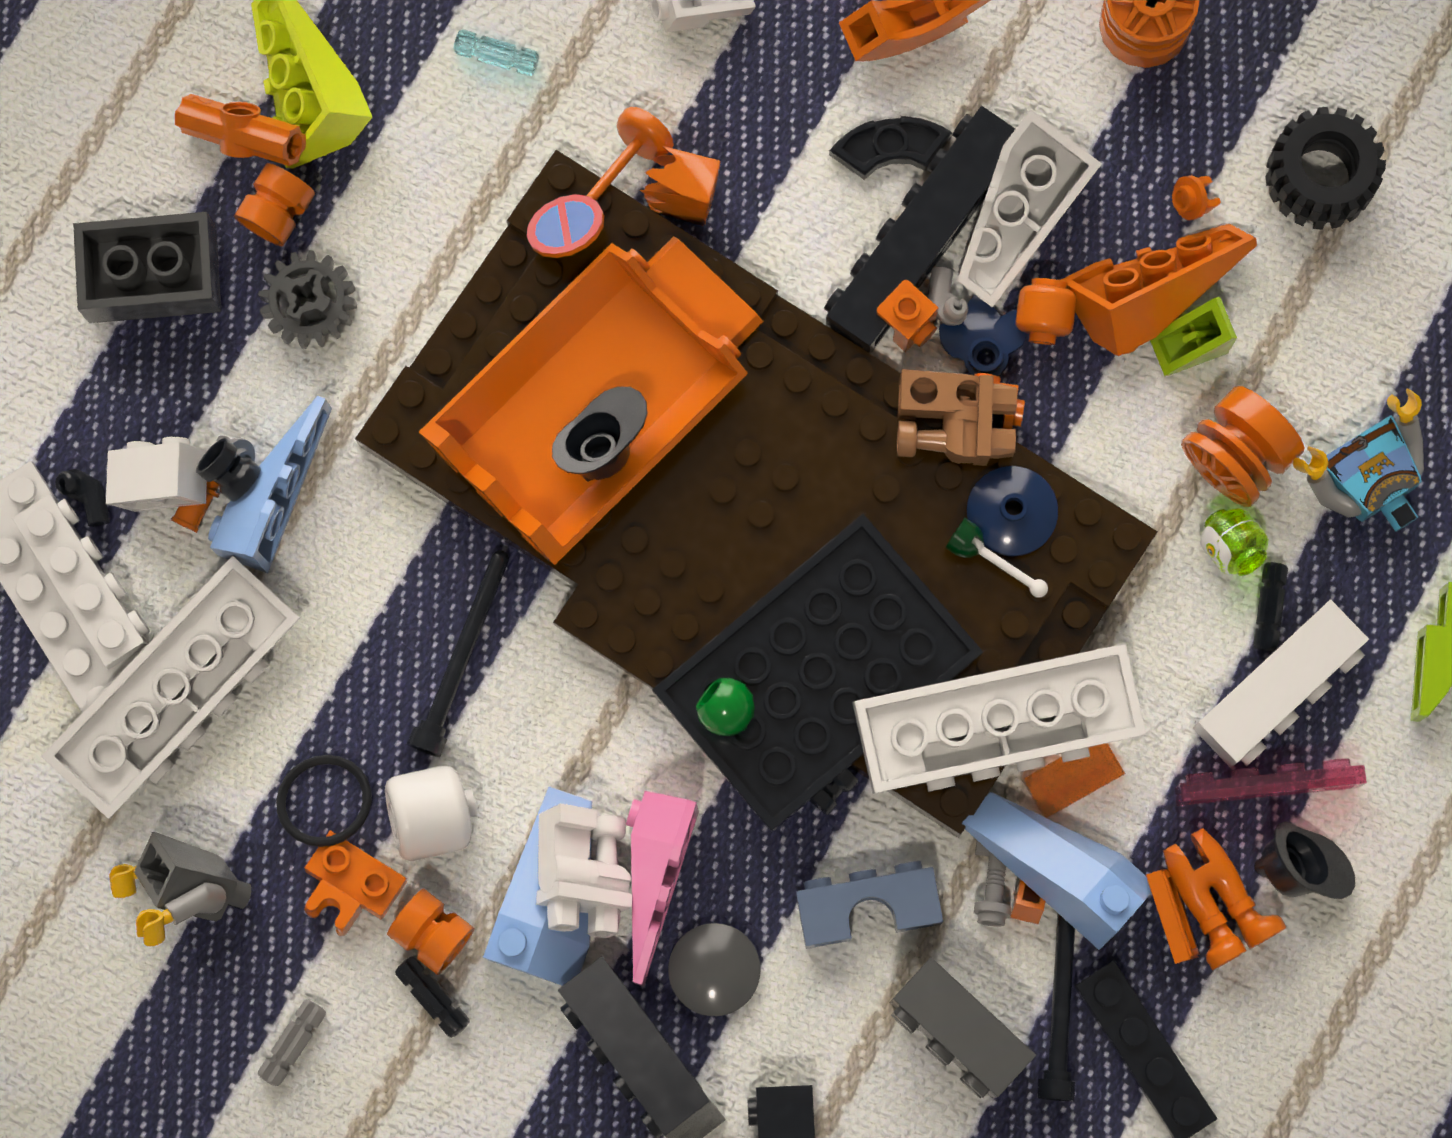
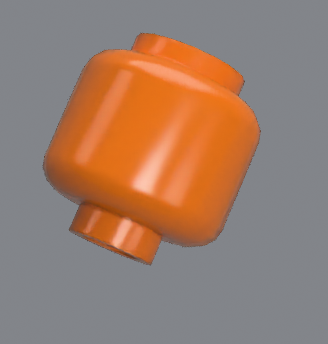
M1033 278L1031 285L1024 286L1019 292L1015 321L1017 329L1028 333L1029 342L1055 345L1056 337H1065L1073 330L1077 301L1075 293L1067 289V282Z

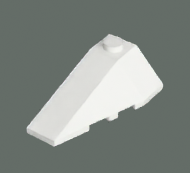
M1031 109L1002 147L957 279L959 283L992 308L1102 164Z

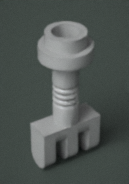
M976 840L975 855L989 857L984 901L975 902L974 913L978 915L977 922L986 926H1005V919L1011 916V906L1003 904L1006 866Z

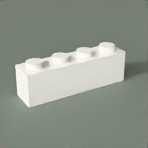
M1330 599L1200 720L1193 729L1230 768L1240 760L1248 766L1267 748L1261 742L1267 734L1274 729L1281 735L1300 717L1294 711L1298 705L1306 698L1313 705L1332 687L1327 681L1329 676L1338 668L1346 674L1365 656L1359 648L1369 638Z

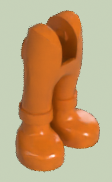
M1201 828L1190 836L1205 865L1193 870L1187 857L1177 844L1167 847L1163 850L1167 869L1170 871L1171 879L1178 893L1199 922V927L1203 934L1209 935L1210 949L1206 953V961L1213 971L1242 955L1247 950L1239 937L1233 934L1228 927V921L1223 912H1220L1212 897L1210 887L1217 891L1228 908L1227 911L1231 918L1236 920L1249 949L1280 933L1287 926L1280 916H1262L1253 909L1256 904L1252 897L1248 895L1231 859L1216 839L1204 828Z

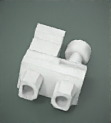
M562 803L539 814L538 881L540 890L537 891L536 905L547 906L548 929L562 932L576 930L579 928V912L588 913V935L598 938H609L618 934L620 912L632 908V894L629 893L631 877L624 867L618 865L616 841L622 840L626 833V820L624 818L613 815L597 816L598 810ZM590 837L597 840L595 860L588 859L590 858Z

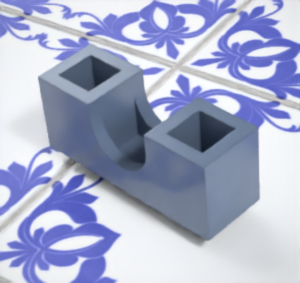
M914 861L895 865V874L877 877L876 869L850 873V882L832 885L831 877L803 882L805 890L796 891V898L805 948L809 949L851 941L849 915L856 905L868 900L878 901L890 910L896 933L941 925L943 917L933 867L922 868L921 861Z

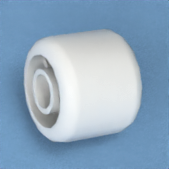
M437 766L394 776L386 782L385 797L388 816L397 849L403 859L416 861L459 851L468 846L472 835L470 817L477 816L476 805L471 789H463L460 777L453 768Z

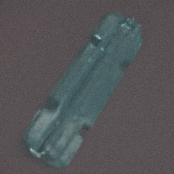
M464 29L459 30L454 41V51L457 55L472 58L474 55L477 57V61L511 70L514 67L517 73L527 76L534 75L539 63L537 51L524 47L517 50L514 44L484 35L480 39L476 37L477 33Z

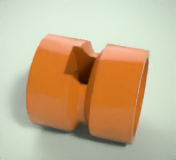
M266 163L253 183L257 192L245 196L234 214V218L257 236L282 247L296 226L293 216L302 215L305 212L315 192L309 185L292 173L274 164Z
M423 888L413 896L390 926L387 935L407 951L412 949L418 950L417 959L435 974L439 975L460 953L472 936L475 928L455 912L446 915L444 913L445 904Z

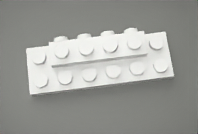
M29 461L0 480V583L83 713L149 644L144 635L149 633L150 630L136 609L129 613L120 598L124 597L126 592L115 575L111 572L105 576L97 563L103 556L93 540L88 535L82 539L77 532L74 524L80 520L65 498L58 502L36 465Z
M232 556L41 757L102 814L111 819L149 779L156 785L172 769L175 764L169 758L180 746L188 751L205 734L206 730L200 725L212 712L221 717L238 698L232 691L244 679L249 684H252L264 672L269 664L263 658L300 618Z
M1126 644L853 702L873 794L923 783L927 784L928 792L956 786L955 776L971 773L973 782L1001 776L999 771L1001 766L1016 763L1018 772L1044 767V757L1061 754L1063 762L1090 757L1089 747L1146 735Z

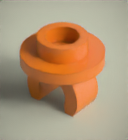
M1188 175L1176 181L1172 193V203L1178 214L1185 220L1199 219L1203 214L1209 213L1221 203L1219 198H1207L1205 187L1212 183L1211 177L1201 176L1197 178Z

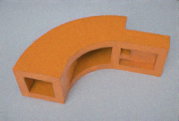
M871 0L840 21L839 25L855 61H873L911 51L953 32L968 23L966 16L991 0Z

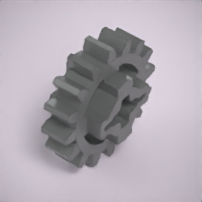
M309 250L304 261H301L296 252L291 253L292 264L286 266L278 260L275 262L279 273L276 276L271 274L264 275L263 278L270 286V290H261L258 296L263 302L269 304L260 308V313L264 319L273 318L267 325L273 334L283 330L281 338L284 343L289 345L297 337L302 349H307L310 339H315L320 347H324L325 335L330 333L334 338L339 339L341 335L337 326L340 323L349 326L352 324V320L346 313V310L357 309V303L354 298L347 295L352 294L356 289L352 281H343L348 275L343 265L333 270L334 260L331 256H325L320 263L314 251ZM307 274L306 276L293 279L299 275ZM330 281L336 288V303L332 302L331 298L326 295L330 288L328 285ZM314 294L316 301L314 303L306 301L302 306L299 301L301 297L310 298ZM280 296L289 303V307L286 310V318L282 316L280 311ZM320 320H324V321H322V322L319 323V324H316V325H313V326H309V324H311V323H314V322H317V321H320Z

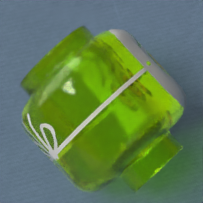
M1240 508L1228 511L1220 509L1208 517L1204 525L1205 530L1201 535L1200 544L1222 573L1245 576L1254 572L1264 563L1267 558L1266 550L1269 539L1248 511Z

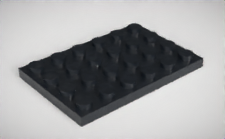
M862 514L653 688L652 692L766 827L773 832L864 755L853 707L854 701L952 681L983 654V651L867 517ZM719 678H733L745 684L753 695L755 705L754 717L745 730L734 736H718L706 730L698 720L696 705L707 688Z

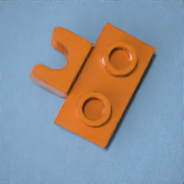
M330 830L326 837L335 835L336 833ZM347 840L333 846L318 847L304 869L306 873L319 880L320 883L306 902L304 911L309 917L316 918L328 906L338 908L340 913L335 920L336 932L339 936H345L362 912V908L382 920L406 885L407 878Z

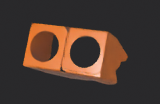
M662 146L673 155H661L651 159L664 166V169L651 168L645 173L657 182L645 186V190L640 191L644 193V197L651 210L704 226L710 211V204H712L711 200L714 197L713 193H715L720 160Z

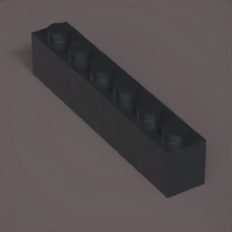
M982 105L973 117L966 114L953 132L952 136L956 138L953 145L948 151L941 148L927 168V171L931 173L922 186L915 183L904 197L901 205L905 209L896 221L892 218L886 221L876 236V240L880 242L871 255L863 253L850 272V275L854 278L845 291L837 288L824 307V310L828 312L826 315V326L870 354L874 351L891 328L890 325L877 315V307L903 280L910 281L917 289L921 287L930 275L932 268L938 264L985 200L1002 147L1014 132V127Z

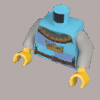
M1407 388L1408 400L1402 407H1400V401L1396 396L1391 394L1388 397V407L1399 415L1396 420L1390 415L1328 455L1319 449L1308 446L1307 449L1312 455L1309 465L1297 457L1293 460V467L1297 471L1307 474V482L1322 506L1348 518L1356 517L1361 522L1382 511L1395 532L1418 518V515L1405 498V495L1413 491L1422 482L1421 474L1424 471L1423 437L1419 417L1417 416L1422 402L1416 393Z

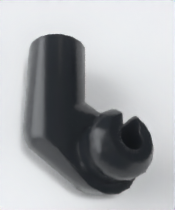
M77 469L62 471L58 474L55 481L56 489L60 494L67 495L84 504L89 527L103 526L110 523L105 490L99 480Z

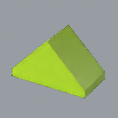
M1215 297L1174 320L1150 342L1164 376H1169L1228 354L1237 336L1221 298Z

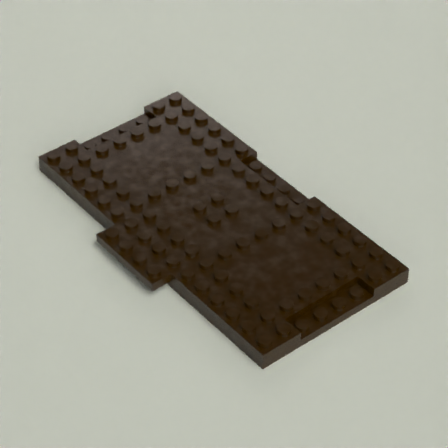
M555 150L507 219V228L410 367L405 366L355 437L356 442L361 448L574 586L576 589L553 621V624L651 689L655 688L862 514L867 517L983 651V654L953 680L1079 654L1158 532L1018 442H1016L1013 457L990 458L987 466L973 465V463L958 464L952 462L944 452L916 449L914 457H897L899 421L916 422L917 431L942 430L943 419L916 417V420L897 419L900 372L780 297L777 289L612 184L608 186L597 200L605 217L604 227L595 241L587 248L571 256L552 258L538 254L532 249L527 239L528 224L534 214L545 204L559 197L574 194L586 196L600 180L599 176L558 150ZM674 236L683 242L764 321L738 347L741 356L737 360L748 374L554 565L537 552L504 516L501 517L459 472L456 473L421 436L419 431L611 243L626 252L631 248L634 249L648 262ZM1018 466L1036 472L1047 481L1057 499V524L1052 535L1044 545L1034 552L1022 556H1004L995 553L1032 579L1045 581L1048 591L1045 596L1040 598L1033 596L1028 586L980 554L971 558H962L945 548L964 518H967V503L975 484L990 471L1001 467ZM1012 500L1005 504V509L1010 515H1018L1022 512V506L1017 501ZM863 755L850 767L869 779ZM1005 766L999 767L1000 774L1002 773ZM969 773L955 776L956 786L928 792L927 784L923 783L887 792L959 838L966 828L962 822L969 815L975 814L998 777L973 782L972 774Z

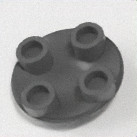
M719 923L704 924L691 929L683 935L671 953L668 966L670 984L677 998L687 1008L707 1016H723L743 1007L755 993L761 971L758 953L749 938L736 928Z

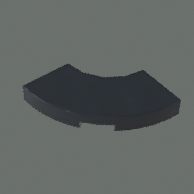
M901 116L900 118L875 122L872 120L854 128L839 139L829 150V156L863 180L869 177L875 170L890 164H911L926 171L937 152L944 148L951 139L952 132L934 122L915 117Z

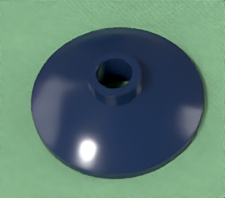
M1006 466L990 471L975 484L967 503V519L981 529L984 536V547L999 555L1022 556L1039 549L1050 538L1057 524L1058 504L1052 488L1039 474L1023 467ZM1012 500L1017 501L1022 506V512L1018 515H1010L1005 509V504Z

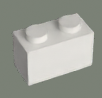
M165 437L162 439V444L158 445L144 441H132L127 443V449L108 451L106 504L134 512L206 504L207 481L196 473V468L208 450L191 446L190 440L187 438Z

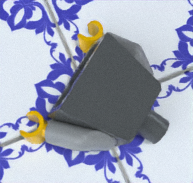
M152 832L142 856L138 860L137 866L133 867L128 864L117 865L113 867L109 874L113 897L125 898L134 895L137 891L135 879H139L156 908L164 910L160 912L159 910L148 909L138 914L136 919L137 937H143V942L146 946H156L165 940L164 925L173 922L174 925H177L192 916L216 922L222 918L227 906L242 910L248 904L251 896V885L237 880L222 857L157 832Z

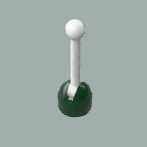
M967 518L962 520L945 546L947 550L962 558H971L980 554L1028 586L1031 594L1035 597H1043L1048 591L1045 581L1032 579L984 547V536L981 529Z

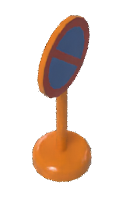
M637 107L626 108L621 113L617 121V130L619 136L627 145L626 149L586 196L574 194L559 197L545 204L534 214L528 224L527 239L535 252L544 257L552 258L571 256L587 248L598 238L604 227L605 217L597 202L598 198L635 154L651 160L654 157L670 153L662 146L673 148V138L658 118Z

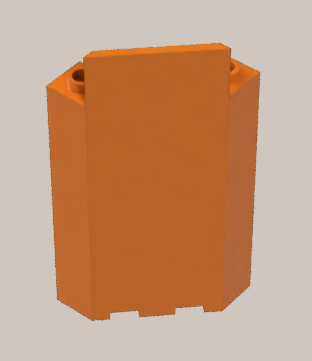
M673 236L648 262L634 249L631 248L626 252L611 243L439 411L419 433L456 473L459 472L501 517L504 516L522 534L521 536L537 552L556 565L748 374L737 360L741 356L738 347L764 321L678 238ZM615 387H632L641 392L646 400L648 414L644 427L629 444L630 455L626 465L617 474L609 478L593 479L589 482L580 474L567 473L560 469L552 458V445L558 433L604 391Z

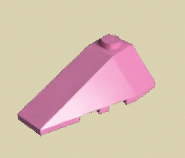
M649 791L644 792L642 801L633 800L626 822L627 826L633 827L631 833L633 982L643 987L699 813L697 802Z

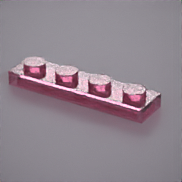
M1345 758L1323 761V769L1305 771L1304 763H1293L1277 766V774L1259 775V768L1232 770V778L1214 780L1213 772L1189 774L1185 776L1186 783H1180L1175 787L1177 806L1359 788L1367 783L1365 766H1351L1350 759Z

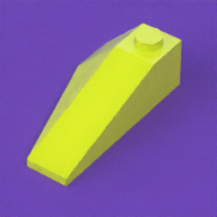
M253 0L251 7L258 51L260 54L266 55L269 69V78L263 80L265 94L273 95L276 116L272 118L299 126L301 132L306 134V147L300 155L299 162L291 166L285 165V167L295 168L351 145L372 119L367 102L354 76L297 0Z

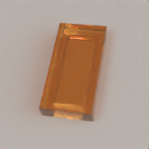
M1108 743L1089 747L1090 757L1063 762L1062 757L1022 779L1043 817L1049 818L1125 775Z

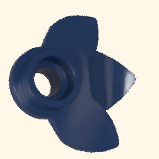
M974 295L967 304L968 313L962 324L951 326L941 323L939 325L941 345L949 356L964 361L965 367L971 375L986 373L999 377L1007 368L1008 356L1024 345L1027 333L1020 331L1016 327L1017 309L1000 317L994 306L992 308L977 295ZM983 353H991L995 360L992 364L984 366L978 362V358Z

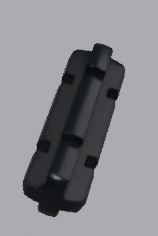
M1275 562L1264 564L1262 583L1265 584L1260 589L1256 620L1259 628L1255 629L1253 644L1255 649L1267 652L1278 649L1280 632L1277 631V628L1281 627L1285 598V589H1282V587L1287 582V565Z
M411 956L407 958L396 969V976L405 986L409 984L412 986L413 989L410 992L434 1020L437 1017L440 1019L441 1023L439 1026L445 1034L451 1038L455 1037L468 1026L469 1018L460 1007L455 1009L452 1006L455 1001L433 975L429 974L427 976L423 972L427 968L417 957Z

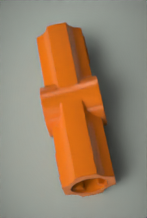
M190 94L182 97L181 104L175 111V125L179 126L182 133L219 144L220 152L230 157L247 158L258 156L291 166L299 162L300 155L306 147V134L301 132L299 126L260 115L261 109L251 103L230 102L224 104Z

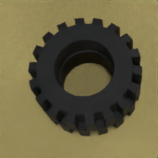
M1318 107L1314 116H1312L1309 110L1299 115L1296 122L1292 119L1285 126L1268 158L1266 168H1269L1265 176L1266 186H1273L1269 195L1273 203L1281 200L1283 205L1279 211L1285 217L1292 212L1298 216L1294 222L1296 224L1304 226L1308 220L1313 222V229L1322 230L1325 224L1330 222L1333 229L1341 227L1345 219L1349 222L1353 221L1362 210L1366 209L1382 183L1383 178L1381 176L1386 169V160L1380 159L1385 151L1383 143L1373 142L1377 132L1372 126L1365 130L1361 126L1364 118L1356 114L1352 120L1345 117L1346 109L1337 108L1334 114H1329L1328 107ZM1317 150L1327 151L1336 155L1345 164L1349 181L1337 187H1326L1315 183L1305 173L1301 156Z

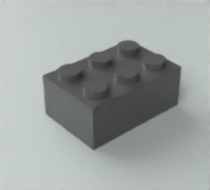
M208 212L73 223L77 308L89 323L222 312L217 227Z
M932 957L889 1002L896 1008L891 1016L910 1034L916 1029L922 1032L930 1040L925 1048L945 1066L949 1065L951 1061L954 1062L965 1073L960 1078V1081L979 1098H984L986 1094L991 1098L999 1097L1036 1056L1030 1048Z

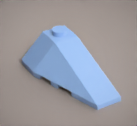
M317 396L260 464V474L252 487L238 500L230 501L225 508L223 516L217 515L209 531L208 540L212 541L210 548L218 556L228 560L234 556L242 565L265 573L269 572L332 410L325 398Z
M548 787L498 913L483 958L563 986L581 972L590 947L588 913L579 912L578 929L562 932L548 929L547 906L536 905L537 891L540 890L538 881L539 814L560 803L592 809V801ZM590 837V858H588V859H591V844H592V838H591V837Z
M990 792L985 797L974 815H969L962 822L966 826L965 830L1038 896L1045 900L1048 905L1098 950L1122 928L1151 893L1147 877L1121 853L993 792Z

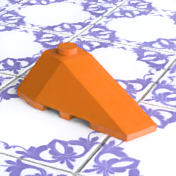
M1226 224L1178 238L1176 247L1171 249L1152 251L1150 247L1136 250L1137 258L1113 265L1110 258L1095 262L1061 279V281L1067 282V289L1075 293L1077 298L1075 313L1092 341L1116 356L1135 351L1138 346L1157 337L1257 246L1256 237L1231 224Z

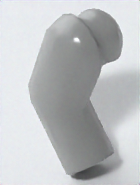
M934 267L931 270L928 299L939 308L936 317L945 325L956 326L962 324L967 317L968 305L964 299L960 301L950 293L953 271L946 267Z

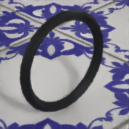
M333 755L315 756L302 761L285 776L277 794V814L283 828L295 840L317 847L333 846L353 836L364 825L372 804V791L368 778L352 761ZM330 764L340 766L355 776L362 790V805L357 818L348 828L332 836L314 837L302 833L292 824L286 811V797L291 784L301 773L317 765Z

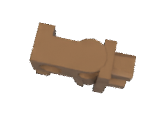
M902 369L899 378L897 419L916 420V417L943 419L942 430L917 431L916 422L899 421L897 457H914L916 449L944 452L952 462L958 464L973 463V465L987 466L990 458L1013 457L1016 447V429L992 428V414L1015 415L1017 388L1003 384H993L994 376L980 375L978 377L967 374Z

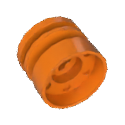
M1104 0L1099 21L1103 43L1114 57L1128 65L1144 68L1163 65L1177 56L1187 42L1198 13L1200 0H1155L1157 3L1154 8L1146 6L1148 0Z
M1235 386L1214 408V415L1218 423L1209 419L1201 420L1197 425V432H1190L1182 440L1181 446L1189 461L1211 486L1233 502L1243 507H1251L1259 499V491H1267L1271 487L1272 480L1267 470L1276 474H1283L1293 464V460L1303 454L1305 447L1294 427L1267 400L1243 386Z

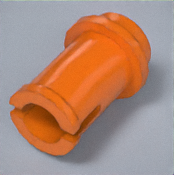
M207 481L206 504L180 506L175 515L172 516L171 521L197 533L198 527L213 497L218 498L220 495L216 492L219 485L214 481Z

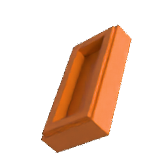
M1163 869L1146 874L1175 964L1198 958L1200 954L1181 896L1171 879L1170 871Z

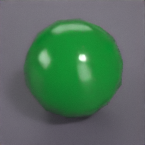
M719 678L702 694L696 709L698 720L706 730L718 736H734L746 729L754 717L755 705L753 695L745 684L733 678Z

